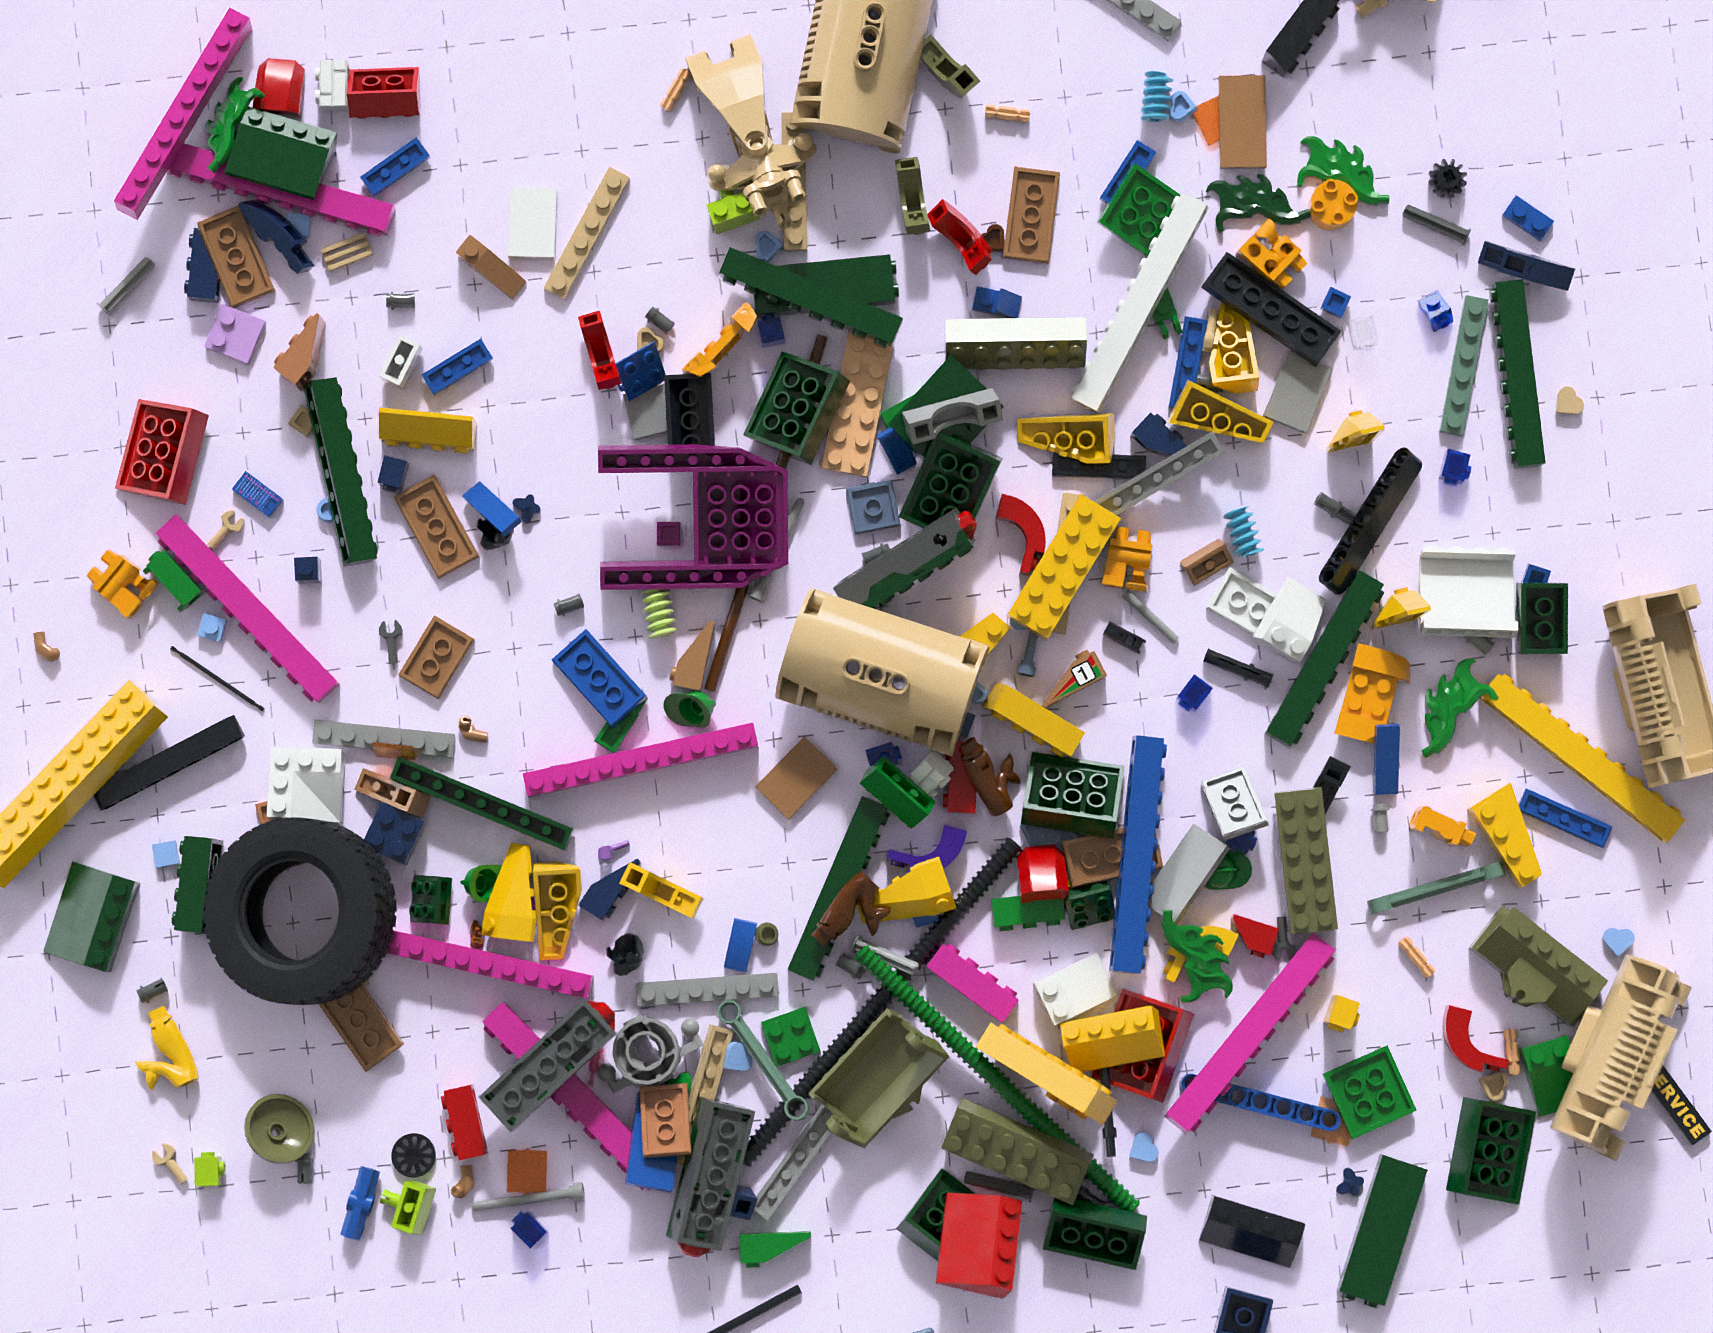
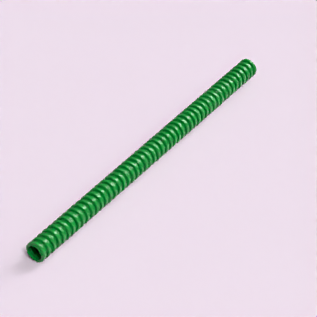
M865 945L856 954L854 960L856 962L859 961L861 967L865 966L866 972L870 971V975L872 977L875 976L877 982H882V987L886 986L887 991H891L893 993L892 996L897 997L899 1003L902 1001L904 1003L903 1006L908 1007V1011L910 1013L913 1012L915 1018H920L919 1022H924V1026L926 1028L929 1027L931 1033L935 1032L936 1038L940 1037L941 1042L947 1044V1048H952L951 1052H956L957 1057L962 1058V1062L964 1064L967 1063L969 1069L973 1068V1072L975 1074L978 1073V1077L980 1079L983 1078L985 1084L989 1083V1088H994V1092L996 1094L999 1093L1001 1099L1005 1098V1103H1010L1011 1108L1016 1109V1113L1021 1114L1023 1120L1027 1119V1123L1033 1125L1032 1128L1080 1148L1081 1144H1076L1075 1139H1071L1069 1133L1065 1134V1129H1060L1059 1124L1054 1123V1119L1052 1117L1049 1118L1047 1112L1043 1113V1109L1041 1107L1038 1108V1104L1036 1102L1033 1103L1031 1097L1027 1098V1094L1025 1092L1022 1093V1089L1020 1087L1017 1088L1015 1082L1011 1083L1010 1077L1006 1078L1005 1073L999 1071V1067H994V1062H989V1058L987 1056L984 1057L982 1051H977L978 1048L976 1046L973 1047V1043L971 1041L968 1042V1038L966 1036L963 1037L961 1031L957 1032V1028L955 1026L952 1027L951 1022L945 1020V1016H940V1011L936 1012L934 1010L935 1007L930 1006L928 1000H923L924 996H919V992L917 990L914 991L912 985H907V980L903 981V977L901 975L898 976L897 971L891 969V965L887 966V961H882L880 959L881 956L875 954V950L871 951L869 949L870 945ZM1095 1158L1092 1159L1086 1179L1088 1181L1091 1180L1093 1186L1097 1185V1189L1099 1191L1102 1190V1194L1104 1196L1107 1195L1109 1201L1113 1200V1204L1119 1206L1118 1209L1134 1212L1140 1205V1200H1135L1134 1194L1130 1195L1129 1190L1124 1189V1185L1122 1183L1119 1184L1117 1178L1113 1179V1175L1111 1173L1108 1174V1170L1106 1168L1103 1169L1101 1163L1097 1164V1160Z

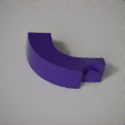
M944 825L940 842L931 853L923 856H913L889 849L887 859L891 860L890 865L904 868L905 864L909 865L907 872L909 873L911 871L910 868L914 865L939 857L944 869L960 853L967 831Z

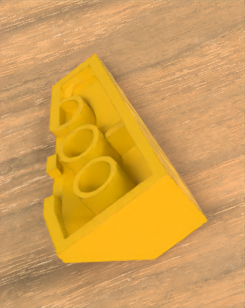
M1221 302L1209 361L1212 385L1234 394L1258 391L1259 373L1250 323Z
M1362 410L1348 413L1349 417L1345 418L1327 446V453L1373 443L1385 430L1384 424L1370 412L1363 413Z
M1114 413L1018 418V442L1038 449L1059 453L1061 456L1074 458L1087 464L1111 463L1115 441Z
M1408 587L1394 590V595L1387 599L1372 623V630L1418 620L1431 611V607L1415 590L1408 591Z
M510 844L484 911L482 935L534 942L536 910H532L531 905L534 889L530 888L529 877L532 874L530 845Z
M939 857L914 865L910 868L911 871L901 878L897 876L892 880V884L878 890L874 900V907L891 908L890 913L879 921L934 916L957 908ZM859 901L857 902L856 907L858 909L862 923H865V917L861 912Z
M560 861L534 862L533 881L539 961L563 959L582 892L581 869L578 866Z

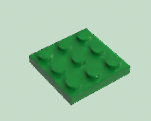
M1136 163L1132 164L1096 223L1148 257L1151 241L1154 237L1158 238L1162 231L1160 225L1165 217L1169 218L1173 210L1171 209L1172 202L1176 196L1180 197L1181 194Z
M1388 1045L1322 1074L1351 1139L1417 1111Z

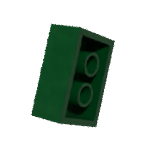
M1516 582V621H1518L1516 653L1568 654V583Z

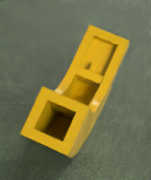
M629 862L620 881V884L692 919L695 918L704 900L703 897Z
M1217 926L1201 927L1203 928L1201 936L1214 934L1221 938L1224 944L1216 943L1214 947L1225 956H1229L1239 934ZM1170 945L1166 954L1174 957L1173 961H1167L1163 973L1166 974L1164 979L1175 983L1186 957Z

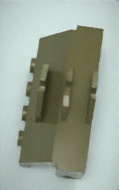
M1502 905L1468 947L1500 972L1504 996H1517L1516 999L1512 1000V1003H1517L1523 1007L1539 1003L1569 1027L1575 1026L1587 1007L1591 1005L1609 981L1515 907L1509 910Z
M887 1008L870 1025L868 1030L854 1042V1045L839 1058L831 1070L824 1074L819 1083L808 1094L814 1101L825 1105L834 1114L826 1121V1125L836 1136L865 1148L890 1120L912 1111L913 1108L909 1105L911 1102L919 1104L923 1085L950 1056L937 1040L924 1035L901 1014Z

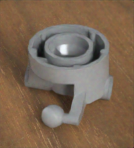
M640 1014L624 1022V1027L619 1030L613 1041L612 1056L616 1068L624 1078L618 1081L615 1080L616 1070L610 1063L600 1065L597 1074L600 1080L608 1083L612 1093L633 1082L647 1085L654 1084L655 1086L660 1085L674 1077L673 1073L676 1071L682 1056L704 1045L698 1035L699 1023L694 1019L683 1021L681 1031L686 1037H691L692 1042L679 1047L675 1033L667 1024L658 1019L646 1018V1016ZM646 1035L657 1044L660 1057L659 1061L649 1066L645 1063L647 1061L640 1057L638 1053L639 1046L635 1044V1041Z

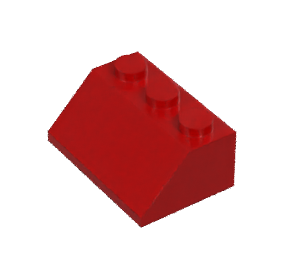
M419 67L350 69L347 87L349 118H389L391 116L412 117L419 115Z

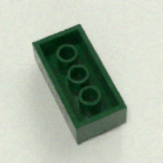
M184 836V841L180 842L179 853L182 855L181 864L177 867L179 886L174 892V901L177 904L176 911L173 912L171 918L174 930L205 933L204 927H206V923H204L203 911H205L206 907L203 906L205 895L207 896L208 893L206 888L208 881L212 879L211 873L215 865L219 864L218 860L222 856L224 840Z
M1054 1197L1045 1230L1043 1250L1136 1270L1146 1234L1147 1215L1075 1200L1074 1204L1071 1205Z

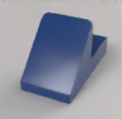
M977 286L972 310L1007 318H1018L1022 296L1000 288V291Z

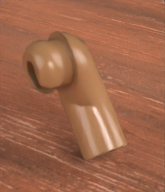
M45 632L33 633L37 655L49 662L58 660L60 658V651L58 648H52L46 644Z
M467 715L459 718L458 729L464 739L481 743L487 742L488 732L476 730L471 718Z
M472 1164L460 1166L462 1178L451 1188V1195L453 1197L463 1198L474 1187Z

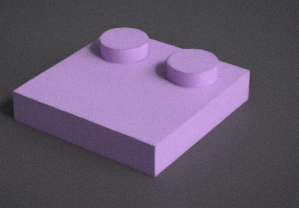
M221 304L204 347L249 365L266 321Z

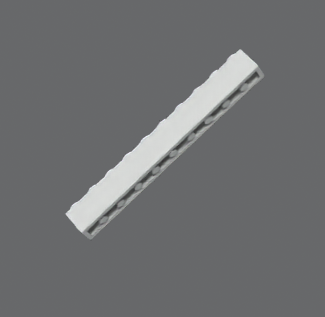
M1182 192L1180 197L1176 196L1171 205L1173 210L1169 218L1165 217L1160 225L1162 230L1158 238L1154 237L1149 246L1150 253L1147 259L1143 258L1137 269L1140 271L1137 278H1132L1126 289L1128 294L1125 300L1121 299L1115 310L1118 312L1115 319H1110L1106 325L1104 332L1107 334L1103 341L1099 340L1093 351L1095 356L1092 362L1088 361L1082 371L1085 375L1081 382L1077 381L1072 389V399L1076 403L1098 414L1103 408L1209 210L1208 204Z

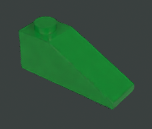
M811 1231L740 1233V1264L746 1263V1268L760 1267V1263H765L810 1238Z

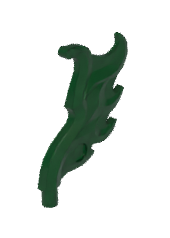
M1261 174L1256 176L1260 180L1259 184L1252 182L1245 176L1237 175L1236 178L1241 182L1239 185H1232L1223 180H1215L1207 186L1205 191L1213 190L1220 199V211L1215 219L1219 234L1224 231L1223 222L1225 220L1252 218L1254 214H1261L1280 225L1300 224L1302 220L1311 217L1308 209L1300 212L1293 211L1286 194L1280 188H1277L1276 192H1272L1270 180Z

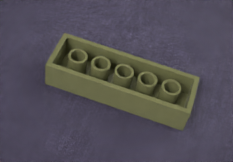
M1086 317L945 319V360L951 355L966 369L1084 368L1086 365Z
M1313 787L1274 792L1290 933L1292 935L1337 930L1338 922L1322 788Z
M964 1098L956 1108L941 1149L1071 1205L1074 1204L1079 1195L1094 1157L1093 1153Z

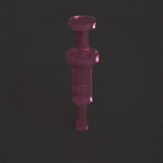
M604 1048L590 1060L589 1086L594 1085V1074L598 1071L600 1054L604 1052Z

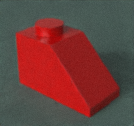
M1232 914L1231 921L1245 948L1251 950L1250 955L1264 959L1265 955L1271 956L1279 928Z

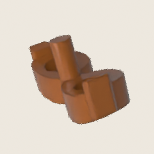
M473 920L469 931L471 937L470 947L474 949L482 948L484 943L482 939V926L478 925L479 922L477 920Z

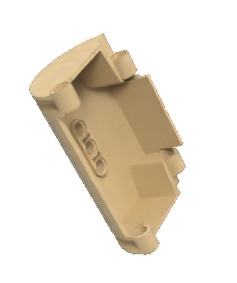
M815 0L790 125L806 128L810 132L877 146L880 150L888 153H900L933 0ZM876 11L880 18L872 20L869 18L868 12ZM870 33L874 36L875 41L868 43L864 40L863 35ZM866 56L869 58L870 64L864 66L859 63L858 58Z
M1697 584L1617 600L1602 606L1617 663L1613 672L1626 724L1635 733L1649 788L1713 773V703L1689 615V610L1696 609L1698 605L1702 604Z
M810 587L787 644L777 680L775 698L953 756L990 645L968 638L965 639ZM854 661L859 664L860 671L858 674L849 672L848 664ZM873 669H878L882 672L883 677L881 681L876 682L872 680L870 674ZM900 676L905 680V687L903 689H897L894 686L893 680L895 677Z
M1632 955L1624 956L1602 1009L1600 1010L1591 1005L1587 1007L1564 1059L1562 1069L1572 1072L1573 1075L1551 1123V1130L1607 1158L1617 1161L1625 1141L1617 1138L1611 1130L1614 1129L1622 1132L1631 1113L1621 1108V1103L1624 1101L1642 1110L1644 1109L1678 1031L1658 1021V1018L1663 1016L1672 1019L1677 1005L1684 1007L1692 989L1691 986L1680 981L1678 974L1654 962Z

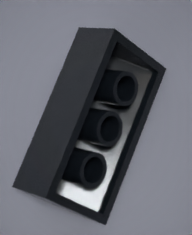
M1303 0L1267 48L1261 62L1283 78L1287 72L1292 74L1299 65V62L1296 60L1301 54L1305 56L1313 46L1310 41L1314 36L1320 37L1327 27L1324 25L1328 17L1333 19L1340 8L1337 5L1340 0Z
M706 373L701 377L693 374L664 375L668 445L694 444L715 446L711 373Z
M1212 1195L1199 1241L1290 1268L1299 1248L1306 1223Z

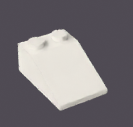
M1287 576L1253 637L1287 659L1301 662L1312 643L1326 600Z
M1098 953L1033 982L1053 1026L1117 996Z

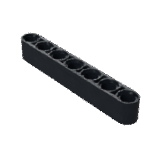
M1399 448L1393 454L1322 568L1318 578L1319 582L1333 594L1340 595L1349 587L1421 471L1422 461L1408 448Z
M229 716L111 777L93 797L100 811L106 810L245 737V734L236 716Z

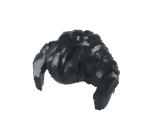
M480 518L477 521V528L483 532L480 545L484 550H493L509 544L514 529L504 537L486 519L482 521Z
M633 933L621 935L615 941L612 950L610 947L606 948L607 957L614 961L613 972L618 976L628 975L639 968L643 962V943L637 935Z

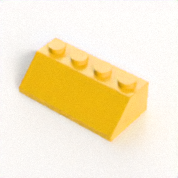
M379 407V439L381 442H385V446L398 447V444H408L407 448L422 449V446H430L431 450L444 452L445 448L454 449L455 453L468 454V450L474 451L477 422L473 416Z
M1153 1006L1060 1023L1063 1047L1070 1066L1080 1072L1165 1057L1159 1012Z

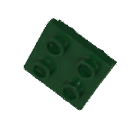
M414 875L411 884L410 922L449 925L452 878Z
M1107 880L1068 890L1069 896L1063 899L1071 930L1085 928L1086 926L1114 919L1113 895Z

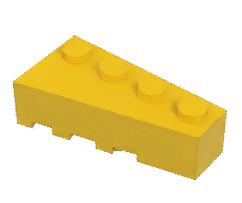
M995 683L982 705V708L992 713L991 716L1001 722L1007 721L1012 724V729L1021 734L1026 732L1031 735V740L1041 746L1045 743L1051 747L1050 751L1061 758L1064 755L1071 757L1085 734L1084 731L1005 684Z

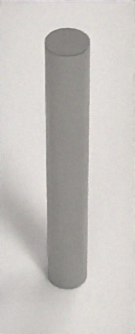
M1129 590L1122 595L1130 605L1169 641L1174 644L1178 640L1179 636Z

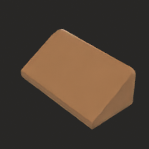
M1216 539L1180 561L1182 568L1194 586L1234 563L1225 543L1221 539Z

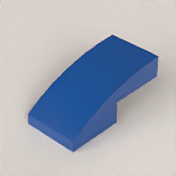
M734 918L724 968L747 972L757 928L756 922Z

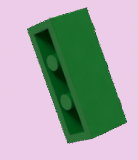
M882 756L870 766L859 782L866 791L871 793L883 806L888 808L911 829L929 815L936 802L885 756Z
M1021 896L991 899L994 928L999 927V931L1014 930L1013 925L1021 924L1023 929L1035 928L1039 922H1046V926L1060 925V920L1065 919L1063 899L1038 900L1021 903Z

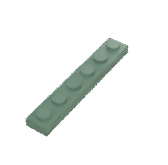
M1465 295L1439 432L1463 436L1489 299Z

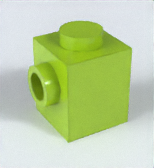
M201 1152V1157H194L195 1186L222 1185V1175L226 1173L225 1161H222V1156H215V1152Z

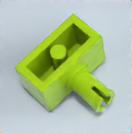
M733 190L718 191L721 199L706 204L716 235L760 220V217L754 216L750 202L746 200L743 191L734 194Z
M405 1181L401 1195L384 1189L381 1195L385 1196V1198L380 1197V1203L396 1208L391 1227L409 1234H423L437 1188L418 1181Z

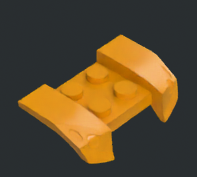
M747 302L731 316L730 324H727L720 332L721 337L717 342L711 341L704 349V355L701 352H697L683 367L682 374H693L701 377L716 368L717 363L744 336L743 329L748 333L750 332L757 315Z
M1358 643L1352 672L1334 734L1374 743L1375 725L1388 724L1398 681L1410 684V663L1405 657L1393 652Z

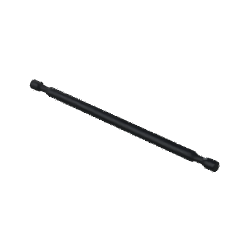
M173 645L171 646L170 650L179 654L180 657L251 705L256 706L260 711H264L265 708L258 705L247 695L183 652L177 650Z

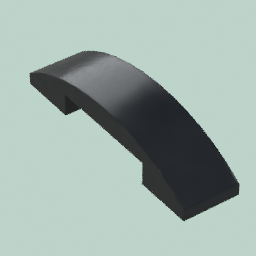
M1329 756L1313 785V787L1322 788L1325 815L1351 768L1350 765L1332 756Z

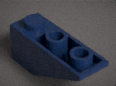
M194 228L193 234L189 236V248H192L191 257H188L186 262L189 280H185L184 293L187 294L191 301L219 303L221 281L201 232L198 228Z
M1150 412L1130 435L1147 452L1170 457L1187 447L1182 441L1184 439L1183 436L1175 429L1171 431L1166 427L1165 424L1167 422L1157 413L1154 416Z
M639 859L631 861V863L641 867ZM628 864L590 885L578 906L602 921L606 917L610 919L617 908L614 906V903L618 897L622 899L629 889L620 884Z

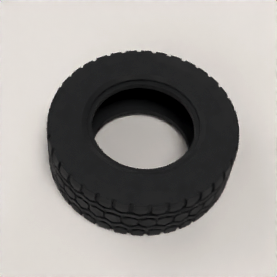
M300 817L281 818L280 820L275 819L265 822V824L262 823L252 828V831L245 832L238 837L239 840H235L227 848L228 851L224 852L218 860L219 864L215 865L211 873L212 879L208 881L206 888L208 893L204 898L203 907H206L205 911H203L204 923H206V927H204L207 939L210 940L208 944L211 952L216 955L214 958L219 966L224 968V973L231 980H234L233 982L240 988L246 990V992L260 999L279 1004L314 1005L327 1003L356 990L362 985L361 982L365 983L373 975L372 972L376 971L383 962L381 959L385 958L390 948L388 945L392 943L395 932L393 927H396L397 916H395V911H397V902L394 899L396 895L394 885L390 882L392 880L388 869L384 868L386 865L381 857L376 855L377 852L373 847L366 843L367 841L358 834H354L353 831L344 826L323 820ZM309 863L320 869L332 883L338 899V920L331 938L321 950L305 959L294 960L282 954L270 941L263 923V904L269 887L283 871L297 864Z

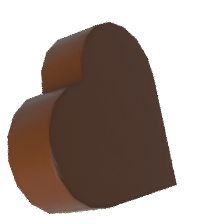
M992 224L988 227L987 232L981 235L989 244L992 252H1003L1004 229L999 224Z

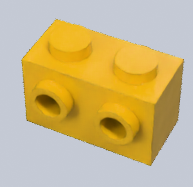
M1332 995L1323 1022L1328 1023V1029L1344 1033V1030H1351L1353 1026L1356 1027L1358 1024L1360 1013H1357L1360 1003L1340 995Z

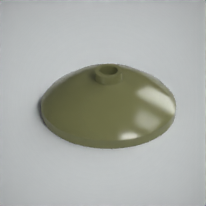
M271 1094L260 1098L251 1106L245 1117L244 1134L250 1148L259 1157L271 1163L285 1164L299 1159L308 1151L314 1139V1122L308 1109L297 1099L284 1094ZM273 1130L278 1133V1137L272 1135Z

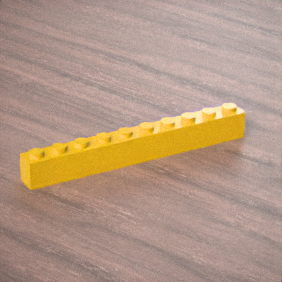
M1497 674L1493 677L1488 685L1495 690L1498 700H1492L1488 694L1481 696L1479 699L1663 843L1670 841L1685 821L1681 817L1683 813L1673 805L1667 806L1662 802L1664 798L1653 790L1650 792L1644 788L1645 783L1636 776L1630 777L1625 773L1626 768L1617 761L1613 763L1607 759L1608 754L1599 747L1593 748L1588 744L1589 739L1580 732L1575 734L1569 729L1570 724L1560 717L1556 719L1550 714L1552 710L1543 703L1538 705L1532 700L1533 695L1523 688L1519 690L1513 685L1515 683L1514 680L1509 676Z

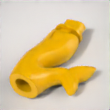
M165 1006L149 1012L148 1015L151 1020L149 1026L151 1027L152 1039L156 1047L174 1063L173 1065L166 1062L135 1061L137 1068L146 1073V1083L149 1089H154L160 1076H165L174 1088H181L197 1081L199 1075L194 1057L176 1022L172 1019V1015H168Z

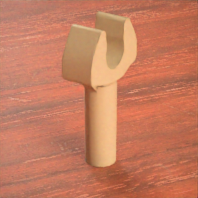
M1210 309L1203 352L1211 353L1219 314L1217 309Z
M234 510L224 512L221 515L223 526L207 543L213 550L229 532L236 531L240 533L243 529L245 521L243 518H240L234 525L230 524V519L235 514Z
M162 1143V1147L166 1150L167 1155L165 1158H162L154 1150L152 1151L153 1162L155 1165H166L180 1184L184 1183L188 1178L174 1161L176 1149L170 1144Z

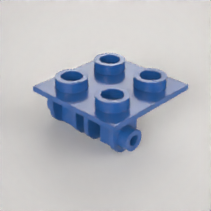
M654 341L615 363L621 384L617 386L621 392H625L628 401L664 382V375L666 374Z

